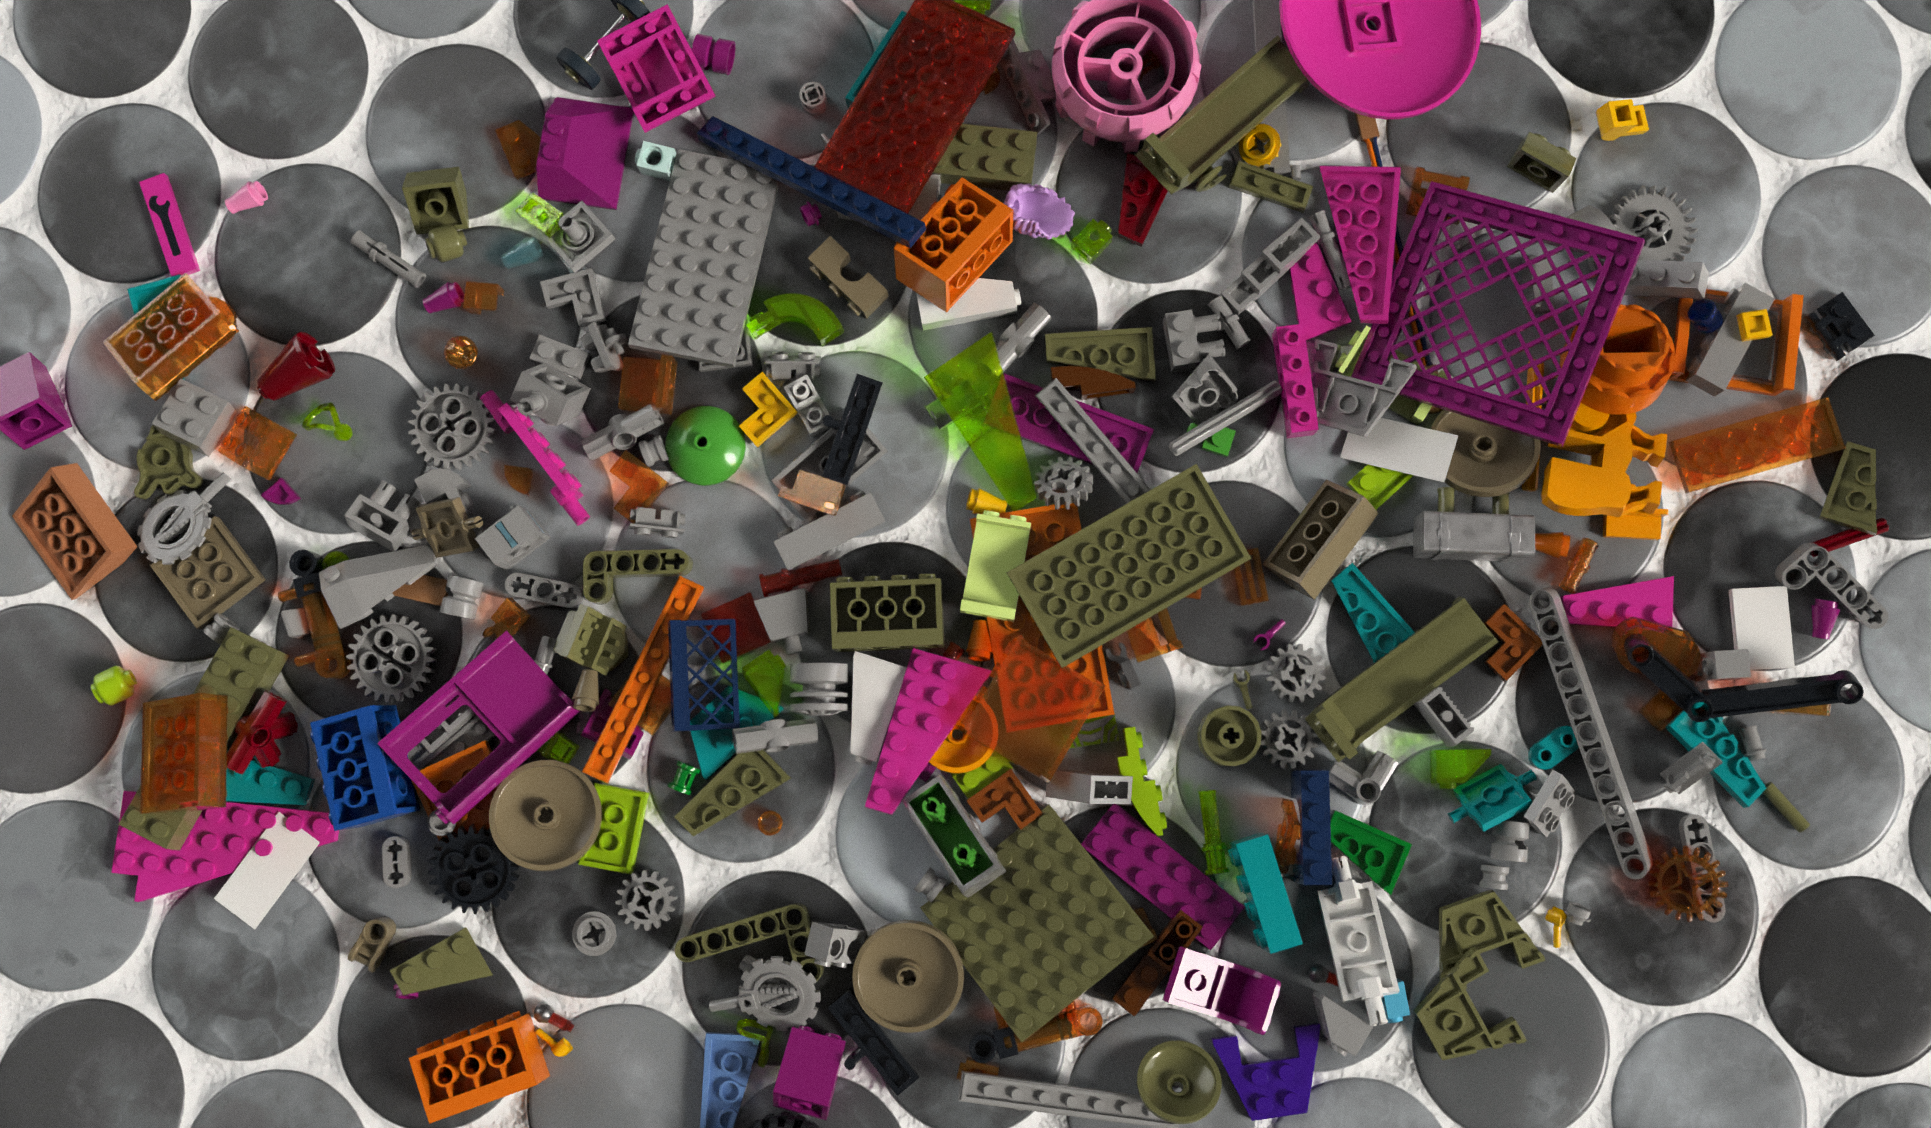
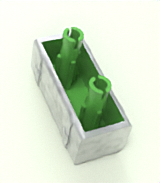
M938 775L903 799L902 803L909 812L912 821L919 827L948 871L953 883L968 898L1004 874L1006 870L997 858L996 852L989 846L981 834V828L971 813H967L959 801L960 798L941 775Z

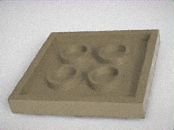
M217 516L212 518L210 529L206 530L204 535L206 537L205 541L200 547L197 546L191 552L192 555L183 561L181 559L175 560L174 564L163 565L160 560L150 565L196 629L200 630L212 622L217 613L222 614L266 580L220 517Z

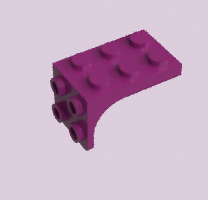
M1180 946L1162 1000L1232 1022L1257 1034L1264 1035L1271 1023V1015L1280 994L1281 982L1252 968Z

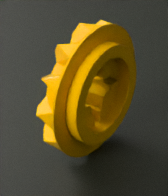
M1258 124L1239 141V153L1246 163L1257 167L1270 164L1275 157H1278L1279 149L1282 146L1280 135L1273 127L1267 124ZM1256 138L1261 140L1263 143L1267 142V144L1264 145V154L1260 152L1258 149L1254 151V149L1257 147Z

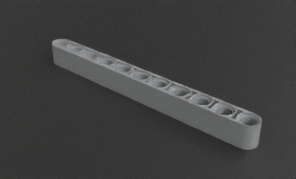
M1553 588L1538 589L1529 596V607L1622 871L1628 878L1641 879L1652 869L1653 858L1561 598ZM1541 593L1546 594L1550 599V604L1547 608L1539 603ZM1550 619L1555 620L1559 625L1557 634L1552 633L1548 628ZM1559 646H1564L1567 649L1568 658L1566 660L1558 656L1557 649ZM1568 672H1572L1577 676L1578 682L1576 686L1568 683L1566 679ZM1577 698L1583 699L1586 702V712L1577 709L1575 704ZM1586 725H1591L1595 728V738L1586 735ZM1596 751L1604 754L1606 758L1605 764L1596 762L1594 759ZM1604 778H1609L1615 783V790L1611 791L1605 788L1603 784ZM1613 805H1619L1624 809V817L1614 814ZM1622 832L1631 833L1634 837V843L1629 844L1625 842L1622 838ZM1633 858L1639 859L1643 863L1644 869H1635L1632 866L1631 860Z

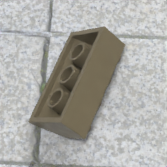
M1326 479L1262 565L1298 592L1315 600L1379 513L1364 496Z

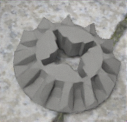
M600 911L585 913L574 924L572 930L573 942L577 949L586 955H602L613 947L617 938L616 924L613 923L609 915ZM592 925L596 929H605L599 935V941H596L594 937L586 939L584 937L592 931Z

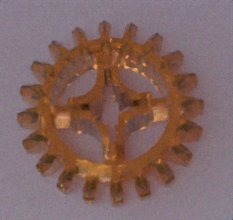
M1687 845L1683 846V854H1679L1678 849L1672 847L1673 857L1671 858L1666 852H1662L1661 856L1665 863L1655 859L1653 864L1660 870L1651 869L1649 871V875L1657 878V880L1648 881V886L1657 887L1656 890L1650 892V896L1661 897L1655 905L1661 907L1666 903L1668 905L1664 911L1666 915H1669L1672 909L1676 910V920L1681 919L1682 913H1687V922H1692V913H1696L1698 919L1702 921L1704 920L1703 910H1706L1710 916H1713L1715 912L1711 905L1713 904L1717 908L1723 906L1716 897H1727V893L1719 890V887H1728V881L1718 879L1725 876L1726 871H1715V868L1720 865V861L1715 860L1710 864L1708 862L1711 857L1710 852L1705 853L1703 858L1699 857V847H1695L1694 855L1689 854V847ZM1684 861L1697 863L1705 868L1708 873L1693 874L1687 869ZM1675 864L1679 878L1664 886V873L1670 866ZM1684 874L1685 877H1690V880L1697 881L1692 886V894L1690 890H1686V887L1683 889L1679 886L1683 883ZM1712 881L1713 890L1710 896L1700 903L1697 889L1705 885V883ZM1668 894H1684L1692 906L1679 904L1672 900Z

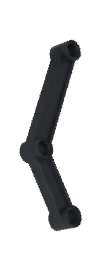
M1633 634L1627 637L1623 645L1629 662L1637 667L1696 722H1704L1716 717L1825 704H1854L1861 700L1864 693L1863 687L1855 675L1847 670L1837 671L1831 675L1702 690L1652 645L1645 636ZM1638 647L1645 648L1640 654L1632 653ZM1852 684L1848 690H1841L1843 686ZM1698 702H1703V703H1704V704H1703L1701 707H1699V708H1692V706H1693L1695 703H1698Z

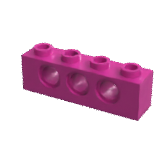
M1296 324L1276 327L1272 333L1278 381L1283 389L1280 395L1287 439L1312 436L1319 428L1304 325Z

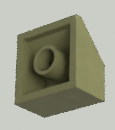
M1529 132L1520 143L1507 167L1553 193L1569 177L1576 158L1567 149L1556 147L1547 142L1544 136Z
M459 167L406 174L402 190L416 235L428 234L431 229L447 224H452L456 230L469 229L466 188Z

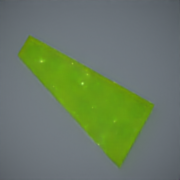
M990 332L926 375L924 379L1011 509L1017 511L1036 499L1037 494L993 332Z

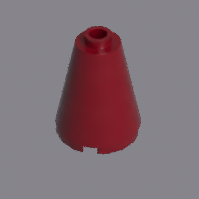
M301 331L291 338L259 377L257 389L265 399L276 401L329 379L335 372L334 363L325 349L320 351L315 346L318 341L314 337Z

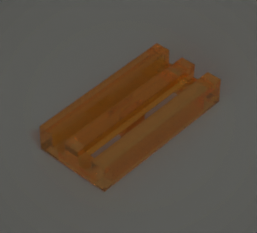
M1258 548L1247 549L1249 555H1253L1261 597L1257 598L1250 560L1245 562L1244 566L1251 599H1246L1240 566L1234 568L1241 606L1269 601Z

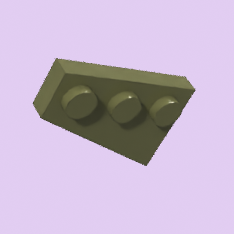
M1847 441L1819 519L1876 536V449Z
M466 927L390 970L403 996L493 976Z

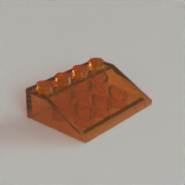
M184 273L105 339L103 344L132 381L154 401H157L168 393L178 383L180 378L183 379L188 376L192 370L205 359H208L239 330L187 273Z
M195 693L143 703L140 814L208 810L226 807L228 696Z

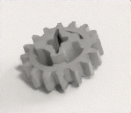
M1058 457V462L1054 463L1052 460H1048V467L1041 465L1040 473H1035L1034 485L1035 492L1038 493V499H1044L1046 506L1054 503L1055 509H1058L1060 505H1065V508L1069 509L1072 503L1078 507L1080 506V499L1087 501L1088 493L1093 492V474L1090 473L1089 466L1083 467L1082 460L1074 463L1072 457H1069L1067 461H1063L1062 457Z
M1291 644L1286 645V652L1281 648L1277 649L1278 657H1269L1273 665L1265 667V670L1271 672V676H1268L1265 680L1272 681L1274 684L1271 686L1270 691L1279 690L1280 692L1277 697L1279 699L1287 695L1288 703H1293L1295 697H1297L1299 703H1302L1305 699L1304 695L1310 699L1314 698L1312 690L1321 691L1322 687L1318 684V681L1326 679L1325 676L1320 675V671L1324 670L1325 666H1318L1317 664L1321 656L1312 657L1313 648L1303 651V644H1298L1296 650L1293 649ZM1299 656L1305 658L1310 665L1306 666L1300 662ZM1286 658V666L1282 671L1278 672L1279 664ZM1293 666L1295 670L1301 671L1297 681L1295 677H1290L1289 672L1293 670ZM1313 675L1310 685L1305 689L1306 679L1308 676ZM1285 681L1291 685L1293 691L1286 689L1280 682Z
M1286 709L1281 710V717H1278L1275 713L1270 714L1272 722L1267 720L1262 722L1266 727V730H1261V736H1264V740H1261V746L1265 745L1266 748L1261 753L1262 756L1270 754L1269 763L1273 764L1278 760L1279 768H1284L1286 763H1288L1290 769H1295L1296 761L1300 765H1305V756L1309 758L1314 757L1310 749L1318 748V744L1312 742L1313 738L1318 737L1317 734L1312 733L1310 725L1305 723L1306 720L1304 718L1307 715L1304 714L1298 718L1297 710H1292L1289 716ZM1284 721H1293L1299 727L1295 729L1290 728ZM1274 728L1276 736L1275 740L1271 743L1270 736ZM1284 733L1293 735L1292 745L1283 744L1282 740L1285 739ZM1303 736H1306V743L1302 750L1300 747L1301 739ZM1286 750L1292 757H1282L1276 752Z
M643 870L641 877L636 872L631 874L633 881L623 880L626 888L617 890V893L622 895V899L615 901V903L623 907L618 912V915H627L625 924L634 921L635 930L639 929L642 924H644L645 931L651 930L652 923L656 928L661 927L660 919L666 922L669 921L670 917L667 912L676 910L674 906L670 905L672 901L677 900V896L670 895V891L675 888L674 885L667 887L668 877L658 879V871H654L651 876H649L648 870ZM645 882L654 883L659 889L649 888ZM633 889L635 895L632 902L629 903V896ZM644 895L651 896L652 900L649 902V905L641 903ZM664 897V905L660 911L658 905L660 899ZM634 912H642L645 914L646 917H648V919L641 918L637 916Z

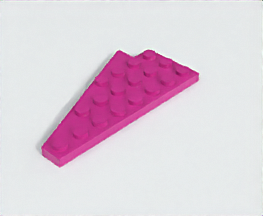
M124 791L119 822L137 791ZM208 800L180 851L165 849L119 825L111 873L138 876L134 902H141L233 874L255 843V852L259 856L269 855L273 849L272 843L268 840H260L258 842L257 840L266 829L272 828L276 824L275 816L278 812L287 817L286 828L289 831L296 832L302 828L320 842L317 847L338 841L339 830L334 831V827L329 820V812Z

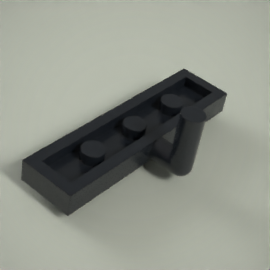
M856 374L841 420L830 415H825L821 418V423L824 426L837 430L822 477L848 485L883 382Z
M851 989L828 1006V1009L858 1046L846 1058L844 1062L846 1069H854L855 1065L866 1056L897 1096L919 1079L920 1076L878 1023L865 1013Z

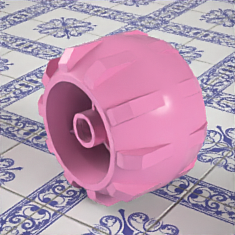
M1091 0L1079 3L1073 9L1072 18L1063 28L1061 34L1056 37L1052 56V79L1056 92L1055 106L1060 117H1070L1083 128L1082 141L1093 147L1100 138L1122 142L1124 153L1137 152L1140 140L1146 139L1151 133L1162 136L1179 121V118L1189 105L1192 104L1198 87L1201 64L1196 45L1197 32L1193 23L1185 20L1180 12L1169 4V0ZM1113 44H1131L1136 46L1134 49H1119L1113 54L1111 59L1090 57L1099 49ZM1147 52H1150L1160 62L1166 78V82L1161 90L1149 100L1146 99L1139 85L1143 65L1142 59ZM1087 80L1107 81V88L1111 96L1119 100L1130 99L1132 105H1118L1106 101L1093 91Z

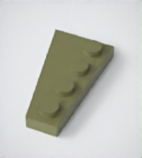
M1152 327L1045 334L1047 363L1090 367L1125 377L1156 381Z
M765 750L740 753L674 817L692 836H696L792 778Z

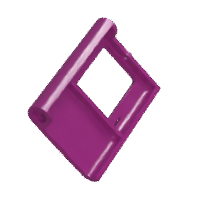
M506 630L377 744L436 805L438 810L434 813L445 824L449 821L455 824L580 711L573 708L574 703L555 685ZM462 705H467L499 738L500 744L445 793H441L415 767L407 755L409 751Z

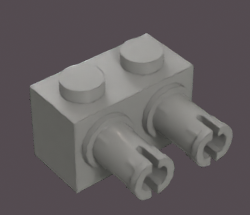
M1192 310L1165 313L1163 327L1171 373L1196 369L1200 362H1202V359H1205L1208 354L1212 357L1225 356L1223 339L1199 343L1196 337L1197 333L1221 330L1219 313L1195 317Z
M382 480L370 499L359 494L344 516L350 528L391 551H397L410 532L407 520L420 502L414 497L410 499L411 495L406 493L393 512L384 508L397 489L390 483L387 486L388 483Z

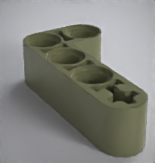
M679 549L593 551L587 554L583 561V593L590 602L603 605L612 598L613 578L685 576L692 570L693 561L687 553ZM629 557L631 560L629 569L621 571L619 567L620 561L623 558ZM650 557L658 559V565L653 570L646 568V562ZM678 557L685 561L684 564H680L679 569L672 564H666V560L676 562ZM598 558H602L604 566L600 571L595 572L592 567L593 562ZM597 585H602L604 593L600 598L595 599L592 593L593 589Z

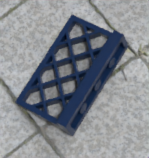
M735 619L670 620L668 622L672 732L740 728ZM729 625L730 637L722 644L711 632L717 626ZM697 626L705 635L694 645L687 638L686 627ZM703 626L713 627L709 631H707ZM707 637L720 647L710 658L697 648ZM729 641L730 651L725 647L729 643ZM687 644L692 648V649L689 651L688 654H687ZM721 650L731 658V664L724 672L712 661ZM694 651L707 661L697 672L688 666L687 660ZM708 664L721 674L711 686L699 676ZM730 669L731 678L726 674ZM688 671L693 675V677L689 681ZM723 677L732 684V692L725 699L713 689ZM695 678L708 688L698 700L689 693V685ZM710 691L722 701L712 713L700 703ZM731 696H732V705H731L729 702H727V701L731 698ZM689 698L694 702L690 709ZM724 704L733 711V723H722L714 716ZM696 706L709 716L701 725H690V712ZM710 719H713L717 724H707V723L709 722Z

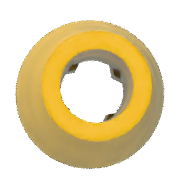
M980 488L970 490L966 503V510L972 511V514H983L984 510L1005 513L1007 507L1006 500H1002Z

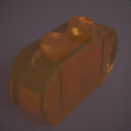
M1637 617L1623 620L1613 631L1611 638L1612 647L1620 663L1631 672H1641L1629 662L1623 646L1627 637L1633 634L1645 636L1652 645L1687 677L1691 676L1699 667L1701 661L1700 649L1688 631ZM1638 647L1632 653L1640 654L1645 648Z

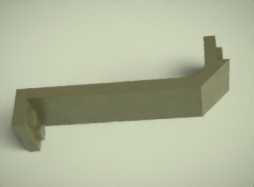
M1277 35L1160 138L1151 133L1145 139L1143 148L1135 156L1167 191L1173 194L1190 185L1296 91L1302 93L1309 86L1310 81L1301 72L1290 51Z
M1459 596L1450 602L1452 606L1327 697L1304 718L1337 762H1340L1345 757H1348L1350 760L1357 755L1356 748L1364 740L1498 643V640L1488 630L1464 597Z

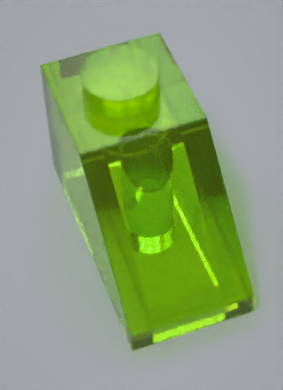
M767 650L742 667L743 677L775 718L779 715L785 683L784 669L786 665L778 654L774 656L770 650Z
M1491 749L1429 750L1431 783H1439V789H1456V783H1465L1491 756Z

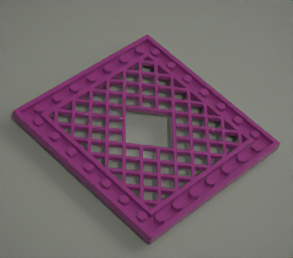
M1431 181L1392 275L1388 324H1372L1351 377L1382 385L1390 363L1391 354L1394 359L1399 360L1395 350L1409 344L1414 356L1403 361L1412 363L1417 360L1422 371L1416 370L1398 395L1563 447L1645 244V239ZM1460 221L1465 232L1450 238L1445 227ZM1465 221L1477 224V226L1468 229ZM1486 228L1491 239L1476 245L1471 234ZM1491 229L1499 230L1504 233L1495 237ZM1441 232H1443L1446 241L1436 245ZM1512 235L1517 247L1503 253L1498 241ZM1517 236L1531 240L1521 244ZM1468 237L1473 248L1458 254L1453 243ZM1539 243L1544 254L1529 260L1524 249ZM1544 243L1556 246L1557 248L1547 251ZM1494 244L1499 255L1484 261L1479 250ZM1449 245L1454 257L1440 263L1435 252ZM1565 250L1570 262L1556 268L1551 256ZM1520 251L1525 263L1511 269L1506 257ZM1571 251L1585 255L1575 259ZM1476 253L1481 264L1466 270L1461 259ZM1433 256L1437 265L1427 269L1430 259ZM1593 258L1598 269L1583 275L1578 264ZM1598 258L1605 260L1603 267ZM1547 259L1552 270L1538 277L1532 265ZM1502 260L1507 271L1493 278L1487 266ZM1457 261L1462 273L1448 279L1443 268ZM1574 266L1579 278L1564 284L1559 273ZM1528 268L1534 279L1519 286L1514 274ZM1484 269L1489 280L1474 286L1469 275ZM1440 270L1444 281L1430 288L1425 276ZM1555 275L1561 287L1546 293L1541 281ZM1599 275L1592 292L1586 280ZM1510 276L1532 321L1480 344L1459 300ZM1465 277L1471 289L1456 295L1451 284ZM1421 281H1423L1427 290L1416 294ZM1582 283L1588 295L1573 301L1567 289ZM1537 284L1542 296L1527 302L1522 290ZM1447 286L1452 298L1438 304L1433 292ZM1564 292L1569 303L1554 310L1549 298ZM1430 295L1434 306L1420 312L1415 301ZM1545 300L1550 312L1535 318L1530 307ZM1589 300L1583 317H1581L1576 306ZM1455 302L1460 314L1446 320L1441 308ZM1413 306L1416 315L1407 318L1409 310ZM1572 308L1578 320L1563 326L1558 314ZM1437 311L1442 322L1428 329L1423 317ZM1553 317L1559 329L1544 335L1538 323ZM1463 318L1468 330L1454 336L1449 325ZM1419 319L1424 331L1410 337L1405 325ZM1535 326L1540 338L1526 344L1520 332ZM1578 326L1571 343L1566 331ZM1445 327L1450 339L1436 345L1431 333ZM1403 330L1406 339L1396 344L1400 332ZM1516 334L1522 346L1507 352L1502 340ZM1562 334L1567 346L1553 352L1547 340ZM1427 335L1432 347L1418 353L1413 342ZM1471 335L1476 347L1462 353L1457 341ZM1543 342L1548 355L1534 361L1529 348ZM1453 343L1458 355L1444 361L1439 349ZM1498 343L1503 355L1488 361L1483 349ZM1479 351L1485 363L1470 370L1465 357ZM1525 351L1530 363L1515 369L1510 357ZM1568 351L1561 369L1556 356ZM1435 352L1440 364L1426 370L1420 358ZM1506 359L1511 372L1497 378L1491 366ZM1551 359L1557 371L1542 377L1537 365ZM1461 360L1466 372L1452 378L1446 366ZM1443 368L1448 380L1431 375V373ZM1487 368L1493 380L1478 386L1473 374ZM1533 368L1538 380L1523 386L1518 374ZM1469 376L1474 388L1457 382ZM1514 376L1520 388L1505 395L1500 382ZM1558 377L1550 394L1545 382ZM1541 384L1547 397L1532 403L1526 391ZM1496 385L1501 396L1482 390ZM1522 393L1527 404L1511 400L1510 398ZM1547 403L1545 410L1537 408L1538 406Z

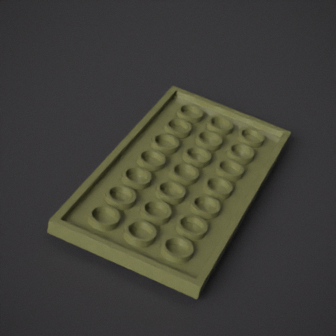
M1195 464L1007 572V575L1058 664L1063 668L1252 558L1198 465Z

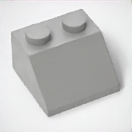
M1314 990L1312 996L1321 1033L1328 1038L1326 1044L1343 1056H1346L1349 1052L1356 1057L1373 1027Z

